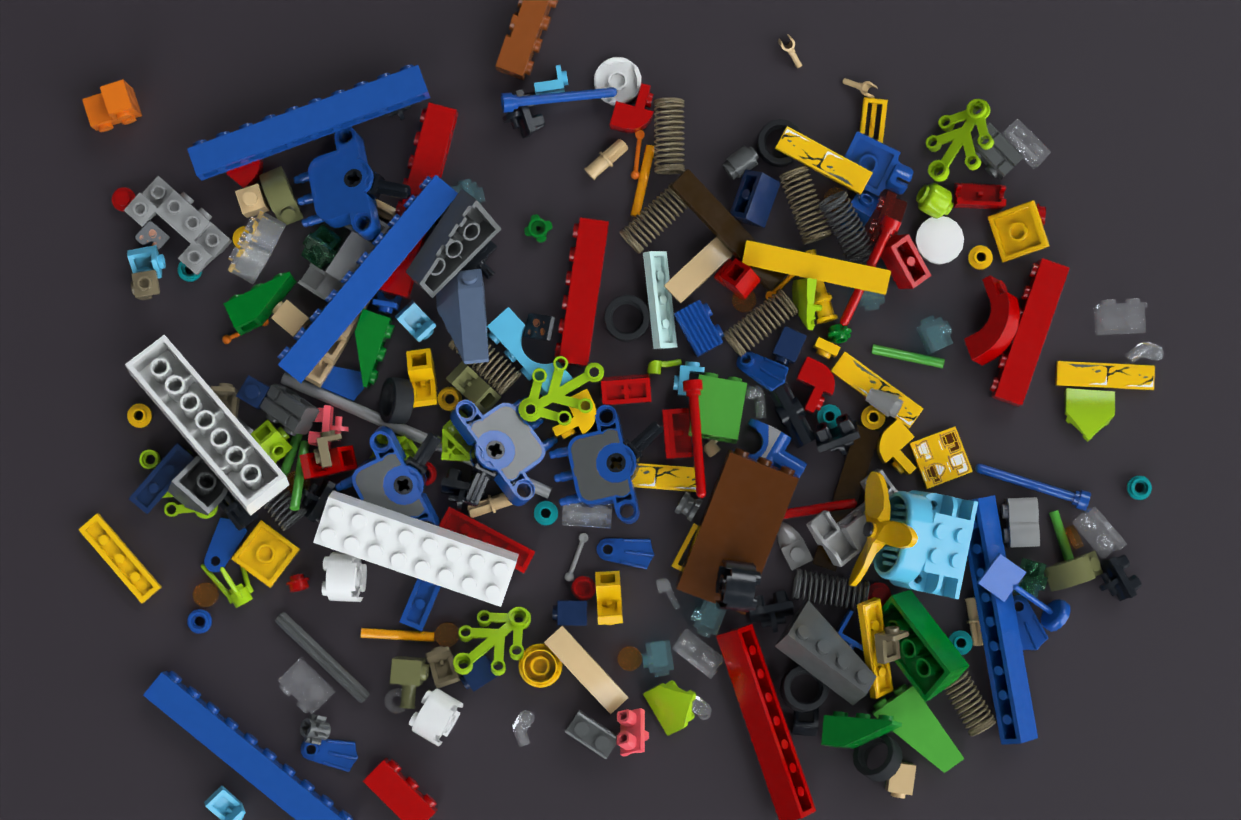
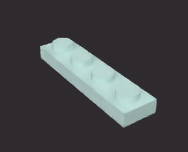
M667 251L644 252L643 259L653 349L677 348L672 294L664 287L670 280Z

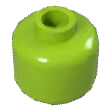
M937 183L925 184L916 196L918 209L935 219L948 215L954 205L952 193Z

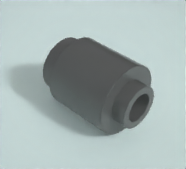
M743 145L725 159L726 162L722 166L729 177L734 180L737 177L741 178L745 170H752L756 167L759 156L751 146L747 148Z

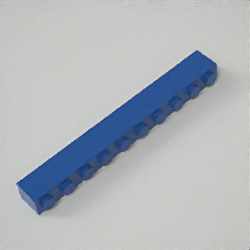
M410 64L400 68V71L397 73L381 74L377 77V80L372 82H359L350 90H337L331 93V96L328 98L312 99L308 102V105L303 107H290L281 115L276 116L272 114L265 116L261 122L256 124H243L239 127V130L234 132H221L216 135V138L209 141L205 139L196 141L187 150L196 176L202 181L431 97L419 65L414 66Z
M434 175L432 178L427 176L419 186L422 190L417 197L413 194L403 205L406 210L402 215L399 216L396 213L387 224L391 227L384 235L381 232L372 242L375 246L369 254L365 251L356 261L359 265L354 272L349 270L340 281L343 283V286L338 292L333 289L325 299L328 304L322 311L317 308L309 318L312 323L308 328L304 329L302 327L293 337L296 340L291 348L286 346L277 356L280 359L278 365L298 382L302 383L455 199L458 193L437 175Z
M994 495L970 499L971 501H977L978 506L968 551V560L1001 745L1021 744L1037 739L1038 734L1013 593L1011 592L1004 602L977 583L998 553L1006 557Z
M174 671L161 672L143 694L144 697L295 820H353V817L346 811H338L333 807L334 802L324 794L320 796L314 791L315 786L306 779L300 780L295 776L296 771L286 763L284 765L279 763L274 752L268 748L263 750L257 745L258 740L248 732L246 734L241 732L236 721L230 717L225 719L219 714L220 709L210 701L208 703L200 698L201 693L192 686L187 688L182 684L181 681L183 679Z

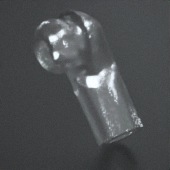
M1142 342L1125 355L1131 363H1134L1141 357L1159 361L1163 358L1164 351L1157 344Z
M755 385V387L749 386L747 388V398L754 399V418H767L766 399L762 387Z
M696 696V699L692 701V711L702 720L709 719L712 712L710 705L699 696Z
M522 711L513 723L512 728L519 747L530 744L527 730L535 719L531 711Z

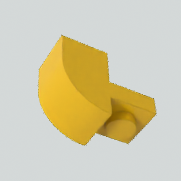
M431 349L406 351L407 371L414 389L413 408L437 405V380Z
M588 389L571 397L590 399L593 404L592 410L589 413H582L579 409L569 407L574 417L570 424L566 426L559 424L552 428L556 437L562 436L563 439L574 435L576 433L575 429L578 427L582 434H586L592 429L596 421V407ZM584 401L581 403L582 410L590 408L589 402Z
M899 419L893 421L880 434L877 441V453L883 464L892 459L894 462L891 465L899 474L905 473L910 475L916 467L904 455L901 449L914 438V435Z
M620 571L595 572L598 625L623 623Z

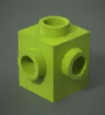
M268 419L250 434L275 463L286 456L293 448L287 441L290 436L281 426L276 429Z

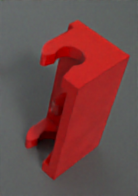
M954 183L953 208L1003 209L1006 206V199L1004 198L1006 185Z
M649 374L603 377L601 380L603 405L652 402Z
M689 408L662 410L666 459L693 457L691 436H688L690 427Z

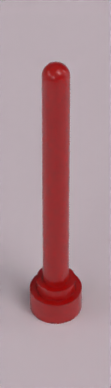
M886 215L883 216L880 222L882 224L880 228L882 231L866 263L867 266L876 267L890 235H894L895 231L898 232L902 224L901 222ZM854 289L840 319L842 326L849 324L865 290Z
M700 379L683 381V392H686V396L689 397L696 494L699 498H704L706 496L699 408V396L703 390V383Z
M845 499L788 508L783 519L819 514L824 510L832 512L851 509L857 506V501L855 499Z

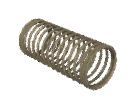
M665 97L654 100V106H656L654 108L656 112L654 113L656 117L654 119V122H656L654 124L656 128L654 130L656 133L654 135L656 139L654 143L657 144L654 146L656 149L654 151L656 155L654 157L656 160L654 162V165H656L654 172L657 174H681L685 171L684 164H656L659 162L682 163L685 161L678 158L684 157L685 154L656 153L659 151L683 152L685 150L684 148H679L685 145L683 142L657 143L660 140L683 141L684 137H656L658 135L682 136L685 134L682 131H678L684 130L685 127L656 126L658 124L682 125L685 123L680 120L685 118L683 115H675L685 112L684 110H679L685 107L684 100L681 98ZM657 108H663V109H669V110H661V111H658V110H656V109H657ZM661 113V114H671V115L657 116L656 114ZM657 119H665V120H667V121H661V122H659V121H656V120H657ZM657 130H669L666 132H657ZM658 146H666V147H671V148H662V149H660V148H657V147H658ZM657 157H671L670 159H657Z
M808 166L792 169L779 176L781 183L784 184L782 188L786 189L784 193L788 194L786 198L790 199L788 204H792L790 209H794L792 214H796L793 219L797 220L795 224L799 225L797 229L801 230L799 234L803 235L801 237L802 244L813 243L832 234L831 230H825L806 237L811 233L828 228V225L803 232L811 227L827 222L822 220L815 224L801 227L824 217L820 215L810 220L799 222L807 217L821 213V210H818L808 215L797 217L805 212L819 208V205L795 212L803 207L819 202L820 199L793 207L800 202L817 197L818 194L791 202L798 197L815 192L816 189H812L799 195L791 196L796 192L813 187L814 184L787 192L794 187L813 180L807 179L795 185L786 186L792 182L809 177L810 173L802 175L808 172Z
M671 184L668 185V189L664 188L665 193L660 192V196H656L657 200H652L653 204L649 203L648 207H644L645 212L640 211L641 215H636L637 219H632L633 223H628L629 227L625 226L624 229H621V231H619L620 235L624 238V240L639 254H641V252L644 251V248L634 239V237L630 234L628 230H630L635 236H637V238L646 247H648V244L636 233L632 226H634L646 238V240L649 243H652L651 239L639 228L637 223L640 224L647 231V233L653 239L656 240V237L647 227H645L640 218L644 222H646L658 236H660V233L648 222L644 215H646L658 227L660 231L664 232V230L651 217L648 211L651 212L665 228H668L666 223L654 212L652 207L656 209L670 225H672V222L663 212L660 211V209L657 207L655 203L662 207L663 210L669 215V217L672 220L676 221V218L663 206L660 200H662L677 217H680L679 213L665 200L663 195L667 197L681 213H684L681 207L669 196L667 191L674 196V198L681 204V206L684 209L688 210V206L669 187Z
M777 290L776 294H772V298L768 297V301L764 300L763 304H759V308L755 307V311L751 310V315L746 314V318L742 317V322L738 320V325L733 324L734 329L729 327V332L726 330L723 332L727 342L740 357L746 354V351L738 342L733 332L741 339L748 350H751V348L741 337L737 328L753 347H755V344L745 333L742 326L750 333L757 344H759V340L748 328L746 322L753 328L759 338L764 340L749 317L757 324L766 337H768V334L757 322L754 315L760 319L770 334H772V330L761 318L758 311L766 318L771 327L777 330L762 307L769 313L774 322L781 327V324L770 312L766 304L773 309L783 324H785V320L774 308L771 301L778 307L783 316L790 320L786 312L777 303L775 297L792 317L798 314L796 306L783 290Z
M452 339L448 344V347H450V349L456 350L454 341ZM495 348L489 352V356L495 351ZM497 352L481 369L479 368L483 363H478L476 366V363H474L472 369L476 368V373L480 372V377L484 376V380H488V384L492 383V388L496 387V392L503 395L521 376V372L519 370L516 371L501 386L504 380L514 371L515 367H513L496 383L501 375L511 366V363H509L499 375L491 380L507 362V359H505L488 376L491 370L503 358V356H500L484 372L487 366L499 355V352Z
M964 671L965 674L946 689L957 684L962 679H968L951 688L945 694L948 695L965 684L971 683L969 686L949 696L948 699L951 700L967 689L974 687L970 692L954 699L951 704H955L970 694L977 692L974 696L958 703L953 708L958 709L974 698L980 697L956 712L960 714L975 704L982 702L979 706L968 710L959 717L960 719L967 717L962 721L965 724L983 712L989 711L984 716L973 720L965 726V728L972 727L968 730L969 736H975L989 729L997 720L994 714H990L991 710L987 709L988 705L984 704L983 695H980V691L976 690L977 686L973 685L974 681L970 680L971 676L967 675L968 671ZM986 706L983 710L969 716L979 708Z

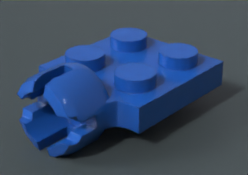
M859 131L856 132L844 157L873 172L864 188L865 190L877 196L884 189L902 195L906 191L908 184L897 179V177L911 182L914 172L912 168L900 163L898 160L901 151Z

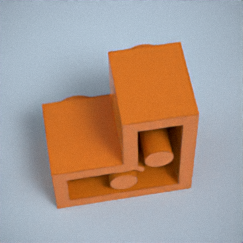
M123 79L101 86V93L82 99L90 126L96 131L99 130V132L109 131L114 128L113 125L119 123L123 125L131 124L137 121L136 118L142 116L134 89Z

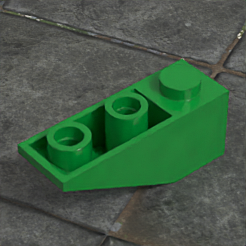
M290 272L279 273L273 277V280L264 284H257L250 291L234 295L228 302L223 303L234 328L240 335L262 326L273 313L272 311L275 306L285 298L297 283Z
M362 309L355 329L362 383L364 387L369 389L370 385H375L379 371L376 368L378 362H383L387 351L384 344L387 338L391 339L395 325H392L393 320L389 317Z
M833 711V716L824 715L821 745L854 749L902 727V723L893 721L894 716L879 715L878 719H870V714L856 713V717H848L847 712Z

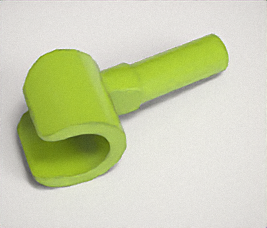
M681 359L671 361L653 360L649 362L647 372L648 374L661 375V367L682 365Z

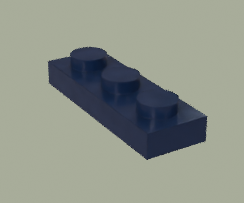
M177 443L129 497V500L148 514L168 492L171 481L195 457Z

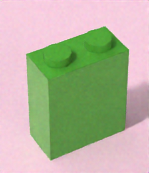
M705 372L704 375L699 374L698 379L702 380L703 390L699 396L702 438L736 444L747 383L742 382V379L738 377L722 379L718 378V375L715 373ZM691 421L688 436H692Z

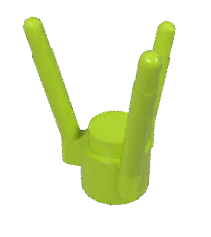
M201 564V568L227 597L230 604L233 603L238 608L253 599L250 593L254 589L244 568L240 566L245 587L242 583L235 586L225 568L220 567L223 577L231 588L228 591L218 578L206 568L205 564Z

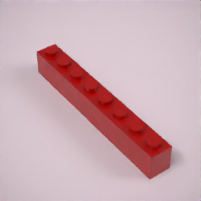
M430 102L427 109L423 108L420 122L423 123L421 132L417 131L414 139V145L417 146L415 155H410L408 169H411L409 178H404L403 184L411 187V195L413 194L417 197L422 190L419 186L427 176L432 178L434 175H437L442 179L458 118L457 109ZM403 199L402 202L398 201L395 214L402 215L406 210L403 205L408 199ZM427 232L379 289L381 292L410 299L414 281L406 273V270L423 247Z
M745 625L717 635L716 638L778 819L798 820L814 813L816 808L753 625Z

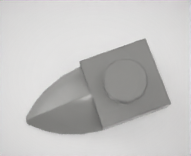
M782 521L777 533L778 543L792 571L812 561L813 558L800 534L792 526Z

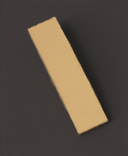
M715 237L675 274L664 287L681 304L714 272L724 265L733 256V253Z
M370 301L363 309H367L368 305L370 304ZM361 312L305 378L306 381L321 388L355 331Z
M561 626L544 642L610 714L629 698L564 626Z

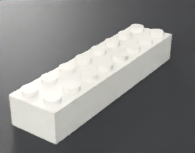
M165 335L125 364L130 375L250 516L289 486L286 475Z
M334 490L328 496L313 542L500 607L519 556L518 553Z

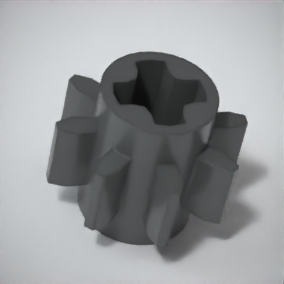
M310 714L309 719L306 718L302 721L300 733L305 737L304 742L321 745L322 740L328 739L331 726L328 722H325L326 716Z

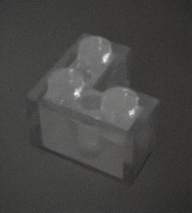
M260 210L256 218L251 216L245 227L248 233L243 231L237 242L240 248L234 247L228 260L232 261L228 271L254 284L271 256L286 224Z

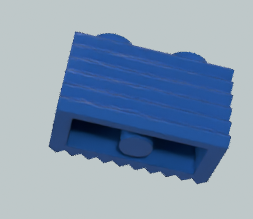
M700 300L674 313V317L696 357L723 344L721 338L725 337L719 324L714 325L710 317L713 313L708 304H702Z

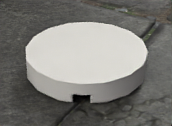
M612 57L601 63L596 70L594 87L595 89L614 87L617 90L615 97L601 99L610 105H615L616 101L627 104L638 96L642 76L638 67L628 59Z
M942 216L938 219L931 217L923 222L917 230L915 236L916 248L921 257L930 263L938 265L949 263L958 257L963 249L964 236L962 229L957 222L949 217Z

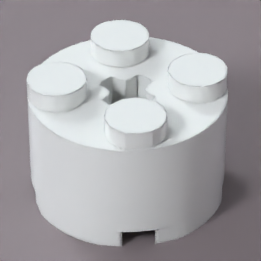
M332 552L330 556H325L323 569L326 571V581L322 583V595L328 596L330 601L361 602L363 597H359L360 592H365L367 582L366 564H362L360 558L342 552Z
M437 688L434 691L428 690L421 701L424 705L419 713L415 712L409 725L412 726L414 733L436 746H440L442 744V741L439 740L442 735L448 736L460 715L457 708H463V703Z

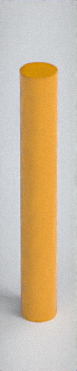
M646 145L630 214L634 217L640 215L655 151L652 145Z
M361 628V638L434 642L435 632Z

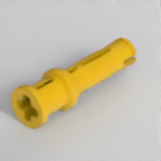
M816 249L806 251V253L817 255ZM818 280L814 304L822 305L821 311H816L818 317L816 322L817 324H823L838 319V316L833 311L831 304L832 295L827 293L825 283Z

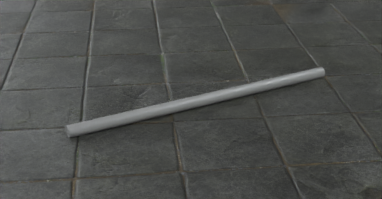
M286 372L280 383L380 427L387 426L394 433L406 436L417 443L422 444L428 435L406 424L384 423L379 412L319 388L305 380L300 383ZM442 440L436 448V451L442 453ZM461 461V462H464V463H466V464H468V465L473 466L472 463H471V461H468V462H467V461ZM529 478L535 487V494L548 499L552 487Z

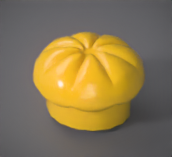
M540 643L531 645L524 650V656L519 660L518 668L522 679L527 684L537 688H544L558 680L562 672V662L546 644Z

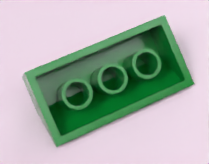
M911 589L892 595L883 605L884 628L898 626L899 630L909 631L908 637L899 640L901 659L895 660V663L923 700L927 702L957 681L969 667V664Z

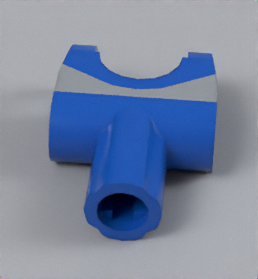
M750 418L747 424L756 429L761 438V447L757 453L749 454L748 457L758 460L759 456L771 460V465L777 468H781L782 465L795 470L794 474L800 478L807 463L785 451L792 438L768 424Z

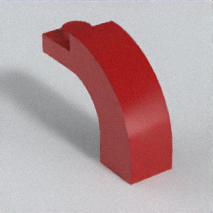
M991 275L982 279L991 303L990 317L981 330L964 339L971 360L982 366L996 359L1007 349L1017 332L1020 319L1017 297L1008 292L1002 280H998Z

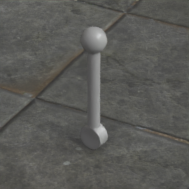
M582 533L579 536L578 548L569 572L564 576L566 581L570 582L574 579L573 572L584 543L589 538L586 533Z

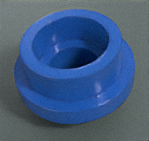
M204 609L192 611L187 619L188 627L194 633H205L212 625L210 613ZM199 616L204 619L202 626L196 623V619Z

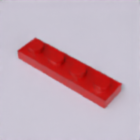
M450 506L439 524V527L518 553L519 556L515 569L522 573H525L536 552Z

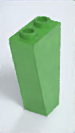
M905 683L893 691L894 696L888 700L882 698L873 705L875 709L871 713L875 718L878 719L879 715L894 716L893 721L901 722L902 727L893 730V732L942 772H947L964 760L960 751L912 684L908 686Z

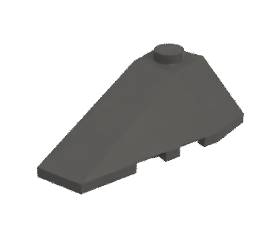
M238 417V421L251 434L254 430ZM197 455L171 481L168 492L186 508L209 515L224 500L228 489L204 460Z

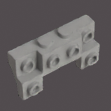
M157 176L143 193L139 192L124 211L142 227L158 214L190 243L178 259L196 275H199L213 259L232 243V240L209 221L212 216L202 207L197 210L191 205L194 200L184 191L179 194L161 177Z
M380 220L381 232L385 235L391 227ZM367 223L363 229L367 228L369 223ZM351 224L344 226L351 233L327 270L323 271L310 263V267L298 282V284L323 300L326 299L333 289L338 292L343 286V283L340 281L349 270L354 272L359 266L356 261L365 251L369 254L375 247L372 244L374 240H365L353 229Z
M876 469L874 471L884 476L889 497L898 492L885 475L883 469ZM868 476L860 482L864 491ZM865 502L838 523L835 522L829 511L824 510L806 524L816 543L824 547L834 566L842 567L858 553H861L866 543L867 536L863 534V528L867 522Z

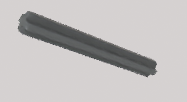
M282 612L275 619V622L358 702L362 703L369 697L370 693L287 613Z

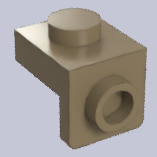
M149 270L131 274V289L135 298L148 300L152 299V295L160 293L157 271Z
M219 383L218 386H211L213 392L238 419L240 398L236 397L239 391L229 383Z
M335 430L320 433L321 437L316 439L318 449H313L316 464L321 463L322 468L332 467L328 442L342 440L341 434H336Z
M888 626L884 628V631L874 634L877 663L886 664L901 659L899 640L908 637L909 631L899 630L898 626Z
M448 646L436 647L431 652L425 654L436 688L460 681L459 674L454 670L453 666L454 656Z

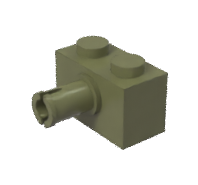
M406 656L392 658L390 684H400L402 686L400 708L415 709L416 688L429 678L430 665L426 664V658Z

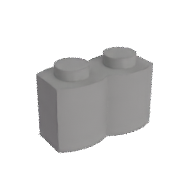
M1037 497L1005 499V504H1001L1002 519L1006 518V528L1002 530L1003 543H1007L1008 548L1040 546Z

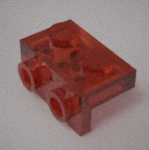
M888 191L884 197L880 196L876 210L879 213L876 220L872 219L868 233H871L870 240L875 243L882 231L880 229L882 226L880 222L884 215L902 222L907 202L897 199L896 193Z

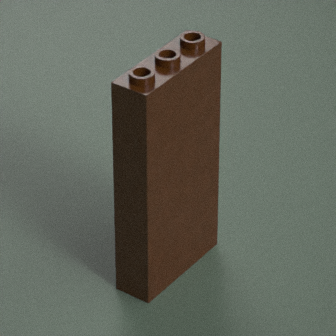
M735 448V451L728 449L675 584L676 589L715 604L716 600H720V594L715 593L719 566H724L722 563L723 559L754 563L756 571L762 574L799 481V477L794 474V469L784 465L781 468H777L771 465V460L760 456L758 460L748 457L749 452L740 448ZM736 611L744 615L746 614V612Z

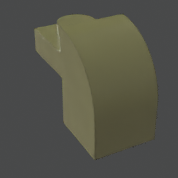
M282 166L259 175L265 196L281 228L304 218Z
M463 361L446 378L468 400L472 401L483 414H486L501 398L494 389L467 364H464Z
M1095 550L1044 568L1051 592L1082 584L1095 579L1096 576L1103 573Z

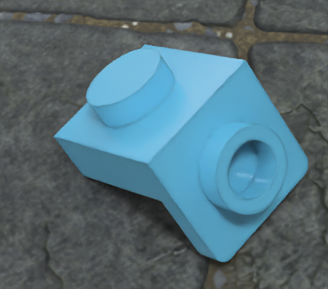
M556 65L558 79L534 83L536 95L565 92L564 86L568 85L567 72L561 71V65Z
M156 245L127 250V257L133 273L155 270L157 271L158 278H162V269L166 268L164 255L159 254Z
M413 300L395 316L418 342L429 338L436 327V324Z
M686 361L685 366L680 365L679 376L674 375L673 390H678L677 396L687 397L686 392H683V381L689 380L690 373L704 374L705 367H700L699 362Z
M222 785L204 802L205 807L221 820H242L246 813L242 802Z

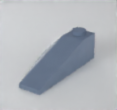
M482 270L459 271L436 294L437 312L442 317L448 333H450L464 364L489 362L485 288Z

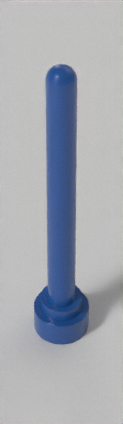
M614 87L519 97L516 94L512 95L511 92L501 93V106L503 113L518 109V106L615 97L617 90Z
M977 464L975 466L977 473L1071 501L1075 508L1086 511L1091 492L1084 490L1071 492L984 464Z

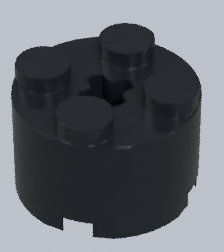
M723 559L722 563L724 566H719L716 579L715 593L720 594V600H716L717 609L740 612L755 611L757 607L755 589L756 586L759 587L761 572L756 571L754 563Z

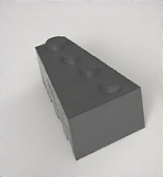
M461 189L406 270V273L423 291L433 298L501 228L477 199L464 189Z
M809 600L795 612L775 645L776 648L852 705L867 695L877 677Z

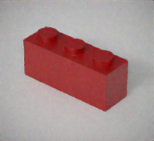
M385 758L363 780L401 820H429L438 810L435 807L436 801L427 793L423 795L418 790L419 784L410 776L406 778L400 772L402 770L401 766L393 759L389 761Z

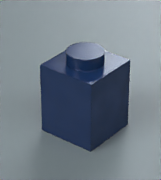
M784 326L772 351V355L776 356L775 361L786 366L789 363L794 364L807 336Z
M248 375L236 397L261 410L260 406L264 398L267 397L270 387Z
M558 600L557 605H553V620H557V626H587V600Z
M487 654L473 663V669L470 673L460 677L467 690L471 688L474 692L497 677L491 672L492 661Z

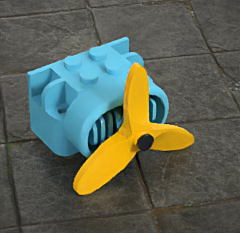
M872 471L867 478L865 487V516L867 522L864 525L863 534L867 536V540L852 570L849 586L855 587L859 584L873 560L878 575L890 580L897 587L959 599L978 502L917 490L909 492L898 491L889 497L884 476L881 473Z

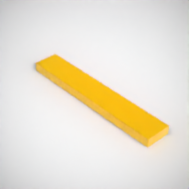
M749 240L746 241L742 262L748 266L817 279L818 281L884 295L887 293L891 270Z

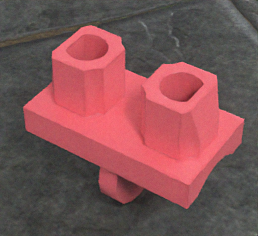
M324 405V408H318L320 412L313 422L322 423V432L335 430L336 434L349 432V427L342 426L343 417L335 416V426L333 425L334 407ZM309 431L308 444L317 446L316 439L321 437L320 433L322 432ZM328 442L329 449H331V442Z
M638 708L618 711L617 721L620 723V732L617 735V745L620 746V755L625 757L632 753L645 752V741L649 739V732L645 730V710Z

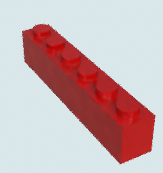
M580 217L579 223H574L573 237L577 238L576 247H571L569 261L573 262L572 271H567L565 284L570 286L569 294L564 295L562 309L566 310L565 319H560L558 333L563 334L562 342L556 344L555 357L564 356L568 361V365L586 367L589 364L609 221ZM559 359L560 364H566L563 359Z
M1044 258L1032 264L1029 276L1032 277L1030 285L1024 287L1021 299L1024 302L1020 309L1017 332L1008 346L1006 354L1001 355L997 365L998 368H1001L999 375L993 378L989 390L993 391L992 398L1017 407L1023 405L1070 267Z

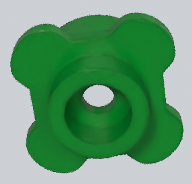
M537 214L532 215L529 226L525 227L524 233L528 237L536 238L537 242L543 243L546 241V234L553 227L552 223L545 221Z
M841 324L833 325L828 328L829 338H827V341L834 342L835 344L844 343L851 337L850 333L852 330Z

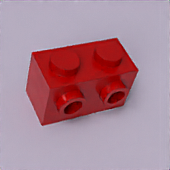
M909 234L894 235L889 238L881 258L887 269L891 270V276L898 289H914L928 279L931 274Z

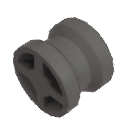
M686 491L674 512L685 515L686 519L691 522L703 500L699 498L694 499Z

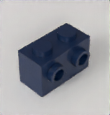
M745 170L730 214L747 225L765 228L781 182L763 172Z

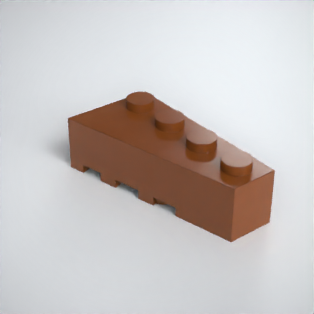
M519 0L517 7L520 9L512 16L509 26L511 33L505 36L496 63L497 71L523 81L526 75L530 76L535 63L531 60L534 52L539 53L543 42L540 36L543 30L547 31L551 21V17L548 16L551 7L556 8L558 0Z

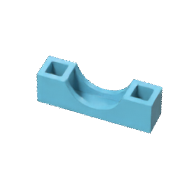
M508 307L487 326L490 330L488 336L496 345L500 342L506 348L504 354L513 363L517 360L523 366L520 371L529 381L532 379V373L535 369L541 368L546 371L547 379L542 383L540 394L545 396L548 394L555 367L553 363L540 364L526 356L522 348V335L526 326ZM557 361L556 366L558 368H563V366ZM564 370L560 386L573 379L566 370ZM541 371L535 374L536 380L544 378V373Z

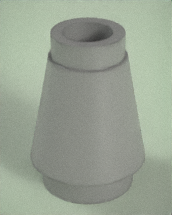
M873 388L870 389L865 401L869 402V404L888 418L889 416L896 418L904 402L899 399L898 395Z

